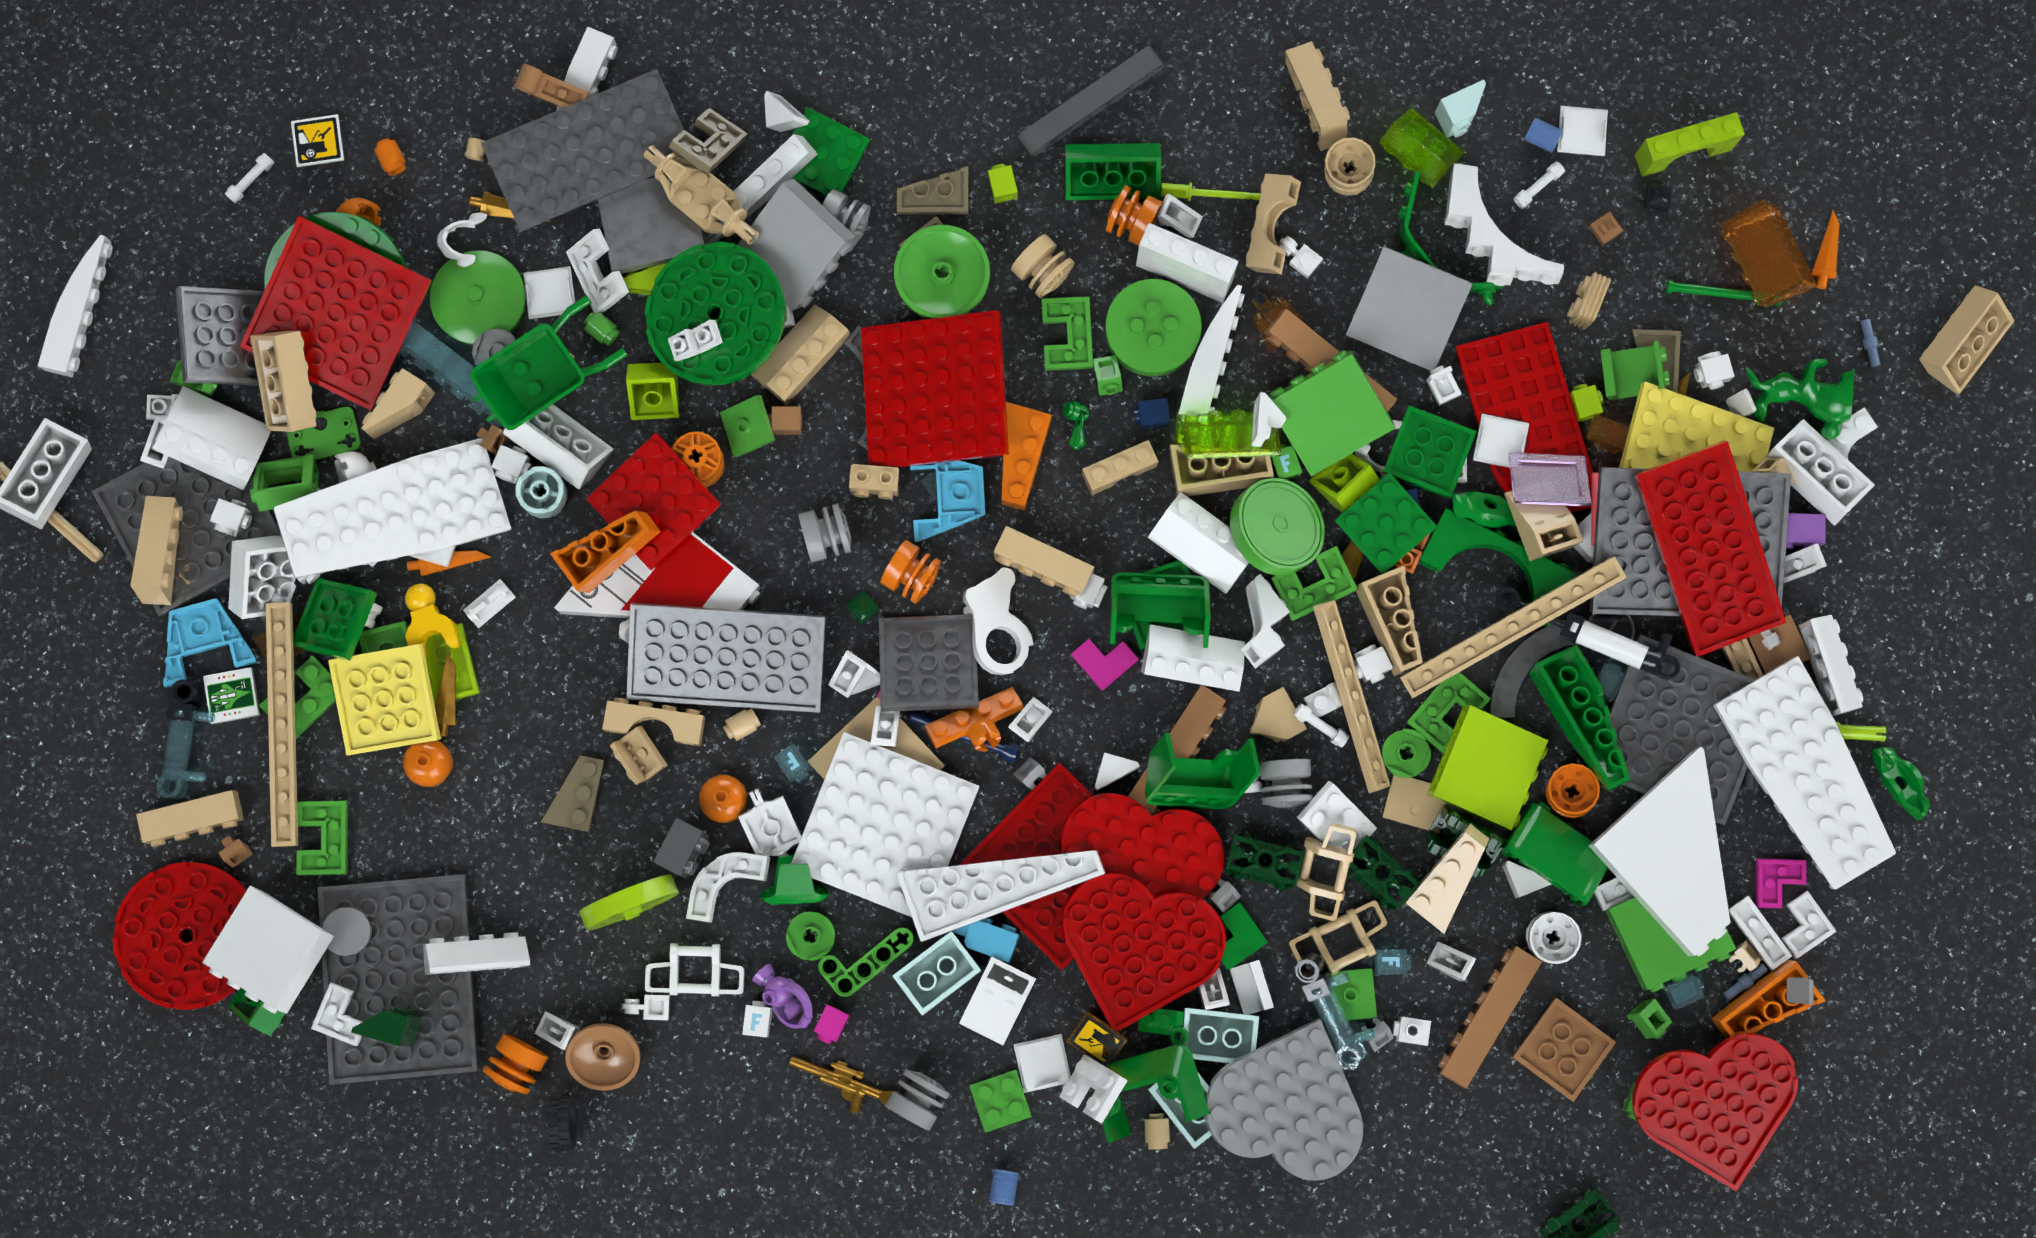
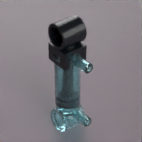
M185 679L176 681L171 688V696L178 703L169 702L166 719L170 720L162 774L156 784L157 791L161 796L174 800L186 795L188 791L187 781L205 782V773L187 771L194 724H198V721L214 722L215 720L214 713L202 712L200 707L195 706L202 698L201 687L197 683ZM189 687L190 695L184 699L183 691ZM172 781H175L176 788L170 793L168 786Z
M1307 953L1296 965V976L1299 980L1305 982L1302 985V989L1308 1002L1312 1001L1337 1053L1336 1056L1340 1066L1347 1070L1355 1069L1365 1056V1047L1362 1042L1376 1036L1375 1030L1370 1028L1357 1034L1354 1033L1334 991L1336 986L1349 981V975L1344 972L1331 977L1329 971L1321 974L1325 966L1324 960L1317 953ZM1305 964H1311L1315 972L1308 971ZM1350 1050L1354 1052L1356 1058H1350L1346 1054V1051Z

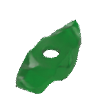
M1480 492L1454 493L1452 495L1454 513L1459 518H1470L1481 526L1492 528L1505 525L1516 526L1507 500L1499 495ZM1486 505H1494L1495 509H1490Z
M1878 747L1873 749L1871 755L1880 773L1881 781L1892 795L1894 801L1900 804L1916 820H1922L1929 811L1930 801L1924 795V781L1919 770L1911 762L1901 759L1893 748ZM1896 777H1899L1903 780V790H1901L1898 784L1896 783Z

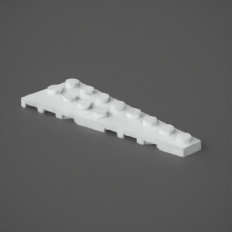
M1094 850L902 871L896 874L920 941L923 942L1106 873L1098 851Z

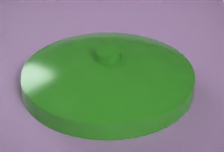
M934 225L917 231L902 245L895 260L894 279L901 299L918 315L928 319L964 315L972 311L985 296L990 281V265L983 246L973 235L955 226Z
M479 250L462 253L475 255L474 263L467 267L457 265V260L454 259L446 262L433 280L430 290V306L436 322L448 336L458 342L473 345L477 337L486 330L497 328L511 333L518 326L526 308V290L520 274L508 260L498 254Z

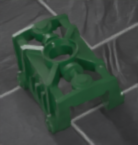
M1444 804L1425 836L1427 846L1429 847L1428 851L1434 856L1439 854L1443 856L1460 836V833L1469 824H1472L1489 838L1485 850L1491 860L1489 862L1480 858L1472 877L1478 878L1484 875L1491 868L1507 839H1503L1494 834L1493 830L1489 831L1460 815V812L1457 811L1456 813ZM1434 827L1439 829L1447 828L1450 830L1449 834L1451 835L1442 836L1433 831Z
M1249 832L1234 834L1226 871L1231 875L1230 877L1238 881L1245 878L1273 885L1279 891H1286V888L1296 887L1304 855L1303 850L1297 849L1293 843L1289 842L1281 845L1253 838V835ZM1235 843L1252 846L1255 851L1243 852ZM1267 853L1272 857V864L1269 867H1263L1259 864L1258 858L1261 854ZM1285 854L1300 858L1299 861L1286 863L1283 862V858L1277 856ZM1243 857L1247 858V862L1253 864L1244 868L1232 865L1231 860ZM1287 868L1290 873L1295 875V879L1280 877L1275 869Z
M1366 835L1355 847L1353 853L1355 858L1365 860L1367 862L1365 866L1370 870H1361L1353 862H1350L1347 878L1357 881L1375 897L1380 908L1397 911L1421 882L1415 878L1416 875L1412 869L1403 868L1381 848V842L1377 838L1371 839ZM1363 843L1377 855V859L1375 857L1369 858L1366 855L1367 852ZM1380 865L1386 866L1389 870L1388 877L1383 880L1379 879L1375 874L1376 868ZM1395 875H1399L1404 881L1414 887L1411 889L1407 886H1401L1398 883L1399 879ZM1387 885L1390 888L1394 886L1398 890V895L1401 898L1400 903L1396 902L1388 894Z
M1595 1188L1594 1190L1584 1192L1581 1201L1577 1202L1558 1218H1549L1545 1223L1546 1226L1538 1231L1543 1238H1605L1607 1235H1615L1619 1232L1620 1219L1598 1188ZM1598 1200L1594 1210L1590 1211L1588 1209L1584 1212V1210L1588 1206L1592 1205L1594 1202ZM1610 1212L1612 1214L1601 1224H1592L1596 1220L1595 1215L1598 1213ZM1577 1217L1582 1218L1585 1222V1227L1580 1232H1576L1572 1228V1221ZM1561 1226H1565L1561 1229L1562 1233L1559 1236H1546L1551 1233H1554L1559 1228H1561Z

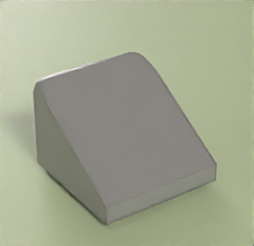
M1805 977L1787 978V1001L1790 1003L1813 1004V979Z

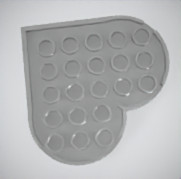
M1316 1019L1230 1062L1220 1069L1210 1082L1211 1086L1205 1098L1210 1114L1204 1116L1206 1125L1215 1141L1231 1153L1248 1158H1258L1272 1154L1276 1162L1294 1176L1305 1180H1325L1345 1170L1354 1160L1360 1149L1363 1137L1362 1116L1320 1019Z

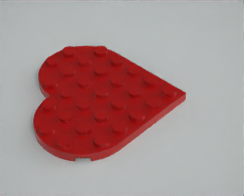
M1102 793L1080 802L1067 816L1060 838L1061 854L1097 850L1105 873H1119L1132 877L1143 884L1154 898L1166 893L1181 892L1203 899L1218 883L1224 866V849L1221 838L1215 828L1205 818L1183 809H1166L1150 815L1140 803L1120 794Z
M1106 873L1082 882L1069 896L1062 914V931L1065 942L1114 1033L1209 980L1219 968L1224 949L1226 948V935L1223 923L1216 911L1204 900L1181 892L1166 893L1154 898L1151 892L1139 881L1119 873Z
M1742 1033L1731 1036L1715 1046L1708 1056L1691 1050L1670 1051L1653 1059L1638 1076L1632 1094L1633 1113L1640 1128L1653 1141L1737 1192L1794 1102L1798 1088L1795 1063L1782 1045L1768 1036L1757 1033Z

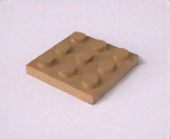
M1554 998L1512 1058L1571 1102H1574L1616 1042L1559 999Z

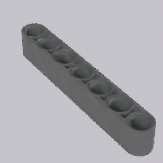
M1151 46L1145 47L1026 128L1018 136L1019 140L1032 157L1040 154L1154 76L1164 67L1163 62Z

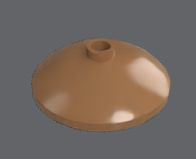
M593 1024L579 1030L569 1041L566 1050V1065L570 1074L580 1084L594 1090L606 1091L624 1086L635 1076L640 1064V1050L635 1039L626 1030L611 1024ZM601 1047H606L608 1050H602Z

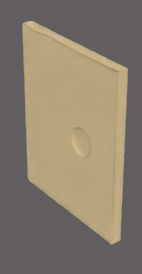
M1393 775L1382 818L1429 830L1445 803L1427 796L1431 783L1411 777L1400 778ZM1434 827L1433 831L1439 833L1440 829Z

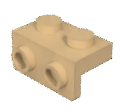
M852 464L849 482L850 493H854L856 497L863 498L869 497V494H875L880 499H893V496H898L899 468Z
M642 725L637 726L623 738L610 744L615 758L621 762L628 778L636 785L648 781L668 766Z

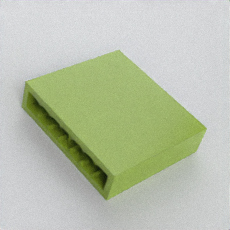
M1471 705L1463 706L1427 796L1503 830H1512L1519 823L1521 817L1519 814L1520 809L1529 798L1530 792H1528L1530 784L1538 776L1539 770L1537 767L1539 762L1547 754L1548 747L1546 745L1548 740Z

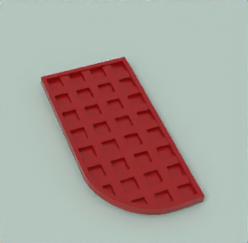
M1548 322L1456 346V355L1478 429L1482 414L1529 423L1521 470L1489 464L1491 473L1499 487L1506 493L1547 480L1570 513L1591 508L1593 471Z

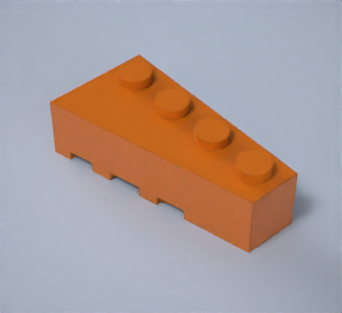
M1006 402L1009 455H1003L1002 505L1025 511L1052 415Z
M633 511L608 524V526L595 530L588 536L578 541L576 540L568 544L567 547L550 554L578 592L590 593L661 531L647 513Z
M1787 960L1713 1016L1711 1020L1727 1039L1737 1034L1757 1032L1765 1026L1807 1010L1808 1007L1823 1003L1825 999L1813 984V1004L1790 1003L1787 1001V978H1809L1797 961Z

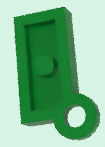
M1157 1009L1139 1019L1138 1031L1170 1035L1173 1045L1186 1044L1188 1041V1031L1182 1027L1184 1012ZM1179 1032H1180L1181 1035H1182L1180 1041H1178V1039H1177V1036H1178V1033H1179Z

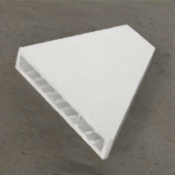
M1698 747L1692 750L1597 837L1589 847L1688 956L1697 955L1699 957L1709 949L1707 944L1712 939L1718 940L1727 932L1725 927L1730 924L1705 752L1702 747Z

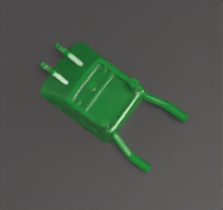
M587 295L567 307L552 326L548 324L538 325L471 370V381L479 393L472 400L476 403L482 398L493 413L486 418L488 423L497 418L507 430L517 429L584 383L586 376L609 369L628 356L625 350L621 348L602 362L580 369L556 333L571 316L591 304Z

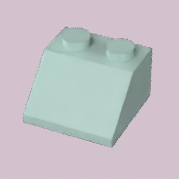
M1484 80L1440 100L1435 115L1447 138L1453 135L1456 138L1468 131L1467 129L1475 116L1486 85Z

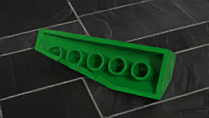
M1578 645L1536 663L1529 673L1531 679L1559 726L1599 781L1608 791L1630 781L1622 751L1619 750L1617 744V734L1609 718V708L1605 705L1602 686Z

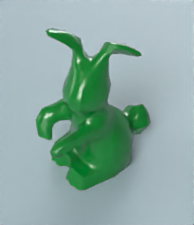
M1826 359L1810 360L1804 368L1802 380H1797L1789 372H1782L1765 382H1759L1754 373L1748 367H1745L1748 379L1753 387L1763 390V393L1753 401L1756 407V411L1753 414L1759 422H1764L1768 404L1794 401L1806 406L1815 418L1825 423V426L1821 429L1824 438L1828 440L1835 439L1842 431V424L1848 422L1851 418L1854 369L1841 373L1840 381L1838 384L1815 380L1816 369L1827 366L1828 362Z

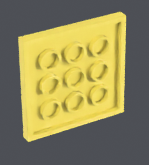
M423 643L353 655L351 661L340 658L328 660L346 755L441 739Z

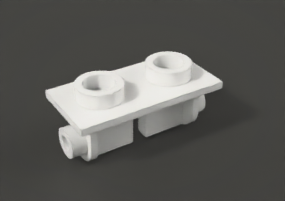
M499 579L463 611L480 628L516 597L503 581Z

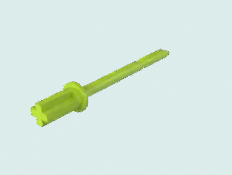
M1191 182L1188 185L1161 184V197L1170 194L1175 198L1187 199V201H1191V196L1260 200L1261 193L1193 189Z

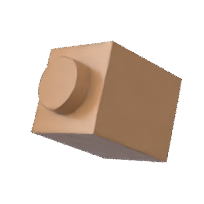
M772 406V413L767 415L773 435H802L801 406Z

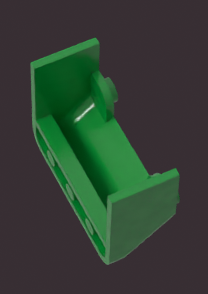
M1124 572L1116 573L1112 576L1110 644H1115L1116 631L1121 633L1127 632L1134 627V621L1182 623L1184 631L1188 632V634L1193 636L1202 634L1203 648H1208L1211 612L1209 581L1205 577L1197 575Z
M1165 732L1149 753L1145 785L1147 803L1159 806L1226 809L1233 806L1261 773L1254 740L1249 738L1239 751L1231 749L1222 750L1213 760L1175 758L1170 733Z
M1176 1044L1110 1063L1106 1067L1128 1080L1121 1092L1157 1083L1160 1093L1166 1099L1180 1097L1187 1122L1210 1114L1192 1052L1185 1044ZM1120 1094L1102 1123L1108 1143L1131 1135Z

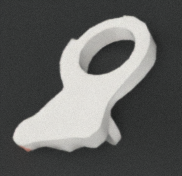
M1005 567L998 570L992 577L967 589L963 595V601L966 604V607L963 608V614H972L973 616L972 637L975 659L983 669L996 675L1014 673L1013 671L1021 667L1025 662L1029 646L1034 645L1028 628L1017 617L1009 613L1010 592L1015 583V575L1011 569ZM995 629L1004 630L1015 640L1017 647L1016 656L1011 663H997L987 653L986 638L990 631Z

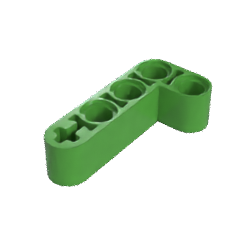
M898 928L848 969L837 957L828 955L820 960L818 965L819 971L838 995L849 997L905 953L913 945L914 936L910 930ZM899 933L903 935L908 934L907 941L909 943L907 945L899 944L896 948L900 951L895 954L894 949L887 942L891 940L894 944L899 940L897 936ZM885 947L889 949L891 955L887 961L882 962L878 960L877 952ZM832 959L836 962L837 968L835 972L828 974L824 971L823 966L827 960ZM863 963H868L871 966V974L867 977H861L858 973V967ZM843 979H849L852 982V989L847 993H843L839 989V983Z

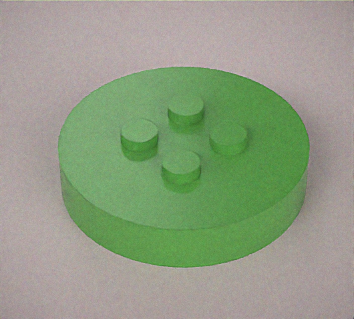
M1146 279L1135 282L1123 289L1110 305L1105 326L1107 344L1111 353L1117 357V361L1131 372L1152 377L1173 373L1183 367L1197 349L1201 336V316L1198 307L1184 289L1172 282L1160 279Z
M1281 478L1260 480L1239 495L1231 510L1230 528L1236 547L1251 565L1265 573L1278 576L1293 574L1311 563L1322 549L1325 538V526L1320 509L1303 488L1291 481Z

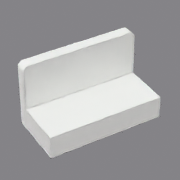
M1259 960L1230 969L1244 1015L1274 1007Z

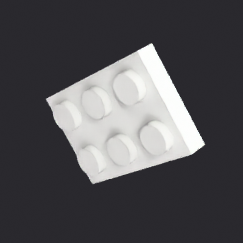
M1330 781L1324 785L1297 816L1321 842H1324L1329 826L1332 823L1356 828L1357 836L1353 850L1366 835L1370 837L1377 829ZM1333 831L1327 845L1348 850L1351 836Z

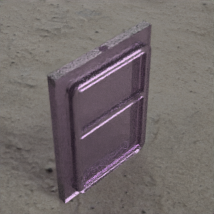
M1509 453L1514 503L1591 506L1592 501L1585 456Z

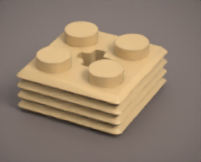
M1597 272L1593 273L1590 277L1585 276L1576 291L1579 297L1576 298L1574 303L1572 302L1567 316L1570 317V324L1578 325L1583 330L1590 326L1597 317L1610 285V278L1602 277Z

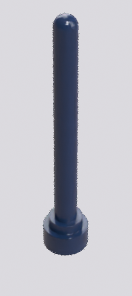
M915 712L908 714L910 721L923 726L936 721ZM967 736L958 738L966 742L972 743ZM988 741L984 742L988 750L1001 754V757L1005 758L1007 762L1015 763L1020 745L1012 742L1005 745L999 743L992 749Z

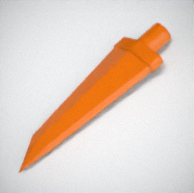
M1834 210L1832 211L1811 274L1818 277L1817 288L1826 289L1828 279H1836L1839 222Z
M477 550L454 551L448 567L418 559L408 561L407 569L408 571L420 569L421 576H427L435 572L491 558V556Z

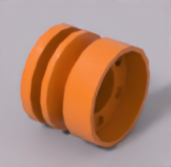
M1126 185L1116 197L1110 209L1106 232L1112 233L1116 225H1119L1116 236L1121 237L1125 230L1128 229L1130 230L1128 241L1139 246L1148 224L1155 225L1158 218L1157 214L1163 201L1148 196L1143 204L1138 202L1140 191L1136 190L1132 199H1130L1132 187Z
M698 431L689 432L681 436L674 443L672 449L706 487L713 485L719 480L725 468L724 455L715 439L706 433ZM695 453L701 456L698 463H695L693 460Z
M905 540L888 564L880 584L892 591L898 589L901 584L905 585L902 597H908L913 590L910 601L917 604L934 584L938 576L941 560L935 558L928 566L931 554L927 553L921 560H918L920 548Z
M1571 763L1561 766L1553 773L1546 785L1545 796L1549 807L1554 813L1563 818L1574 819L1584 816L1594 807L1599 798L1600 785L1598 778L1591 769L1581 764ZM1570 787H1574V792L1578 794L1574 795L1573 798H1569V793L1565 791L1569 790Z
M503 1033L495 1046L503 1054V1057L490 1056L489 1061L497 1067L485 1065L482 1071L500 1086L513 1092L528 1095L531 1089L522 1083L523 1080L534 1084L536 1081L528 1073L529 1069L541 1072L549 1057L520 1039Z

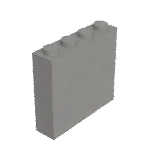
M793 178L780 185L751 225L755 231L759 232L757 239L755 240L752 237L751 239L754 242L750 245L744 239H741L738 246L753 251L768 263L782 285L786 304L794 311L800 307L805 308L812 302L814 298L812 294L815 290L818 291L826 283L824 278L838 267L839 258L845 256L851 250V242L856 236Z

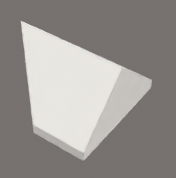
M847 650L828 685L849 698L851 695L880 685V673Z

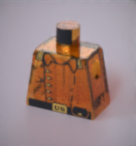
M1263 293L1252 300V303L1259 311L1253 317V324L1271 354L1279 348L1267 340L1269 336L1264 332L1281 310L1288 309L1306 325L1309 322L1280 296L1271 303Z

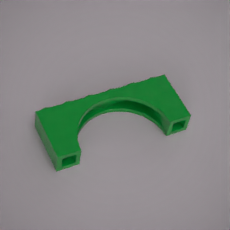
M1450 508V510L1445 509L1436 524L1437 528L1433 530L1418 561L1419 564L1439 574L1445 564L1460 552L1473 548L1497 550L1513 559L1522 569L1529 585V603L1570 581L1576 575V573L1571 571L1572 568L1561 562L1556 564L1550 561L1549 556L1529 561L1522 542L1515 541L1514 543L1506 539L1507 535L1498 530L1492 532L1473 520L1459 518L1454 513V508ZM1545 623L1542 626L1549 627L1551 624Z

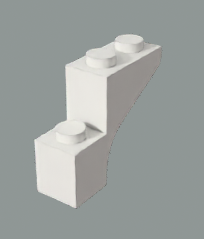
M1261 574L1256 576L1246 586L1254 631L1251 640L1240 649L1255 669L1285 646L1280 636L1271 627L1290 612L1285 602L1277 596L1271 584Z

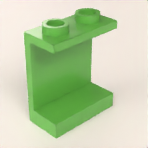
M1654 341L1653 346L1615 352H1612L1610 348L1601 350L1606 397L1609 401L1637 397L1643 382L1659 386L1660 389H1667L1666 385H1670L1669 371H1664L1663 364L1664 361H1667L1666 348L1661 347L1659 341Z

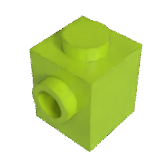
M1581 384L1573 387L1574 391L1570 393V398L1577 421L1582 422L1599 417L1603 413L1601 406L1603 404V397L1601 392L1596 390L1595 385L1588 387L1587 384Z

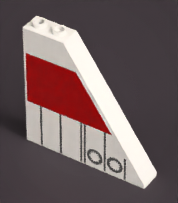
M692 532L653 570H649L638 556L634 554L590 593L578 592L572 586L554 608L561 614L630 619L631 603L744 610L749 603L753 604L759 598L761 593L758 591L761 587Z

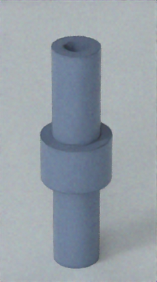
M1870 319L1862 320L1861 326L1864 334L1862 341L1864 349L1868 351L1871 367L1880 366L1881 363L1877 351L1879 344L1877 337L1874 336Z
M1761 963L1750 973H1744L1737 979V983L1723 992L1724 996L1730 1001L1741 991H1747L1754 985V981L1765 974L1768 969Z

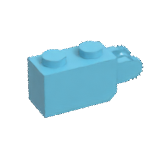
M988 918L952 930L954 933L956 932V934L966 937L964 942L967 948L1007 963H1011L1020 935L1015 933L1016 928L1002 924L1001 928L993 926V920Z

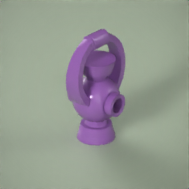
M771 964L765 965L752 979L756 984L765 986L762 995L764 1002L767 1005H772L775 1015L786 1026L794 1029L806 1028L813 1018L812 1004L809 996L791 978L775 977V971ZM804 1008V1014L800 1020H794L793 1018Z

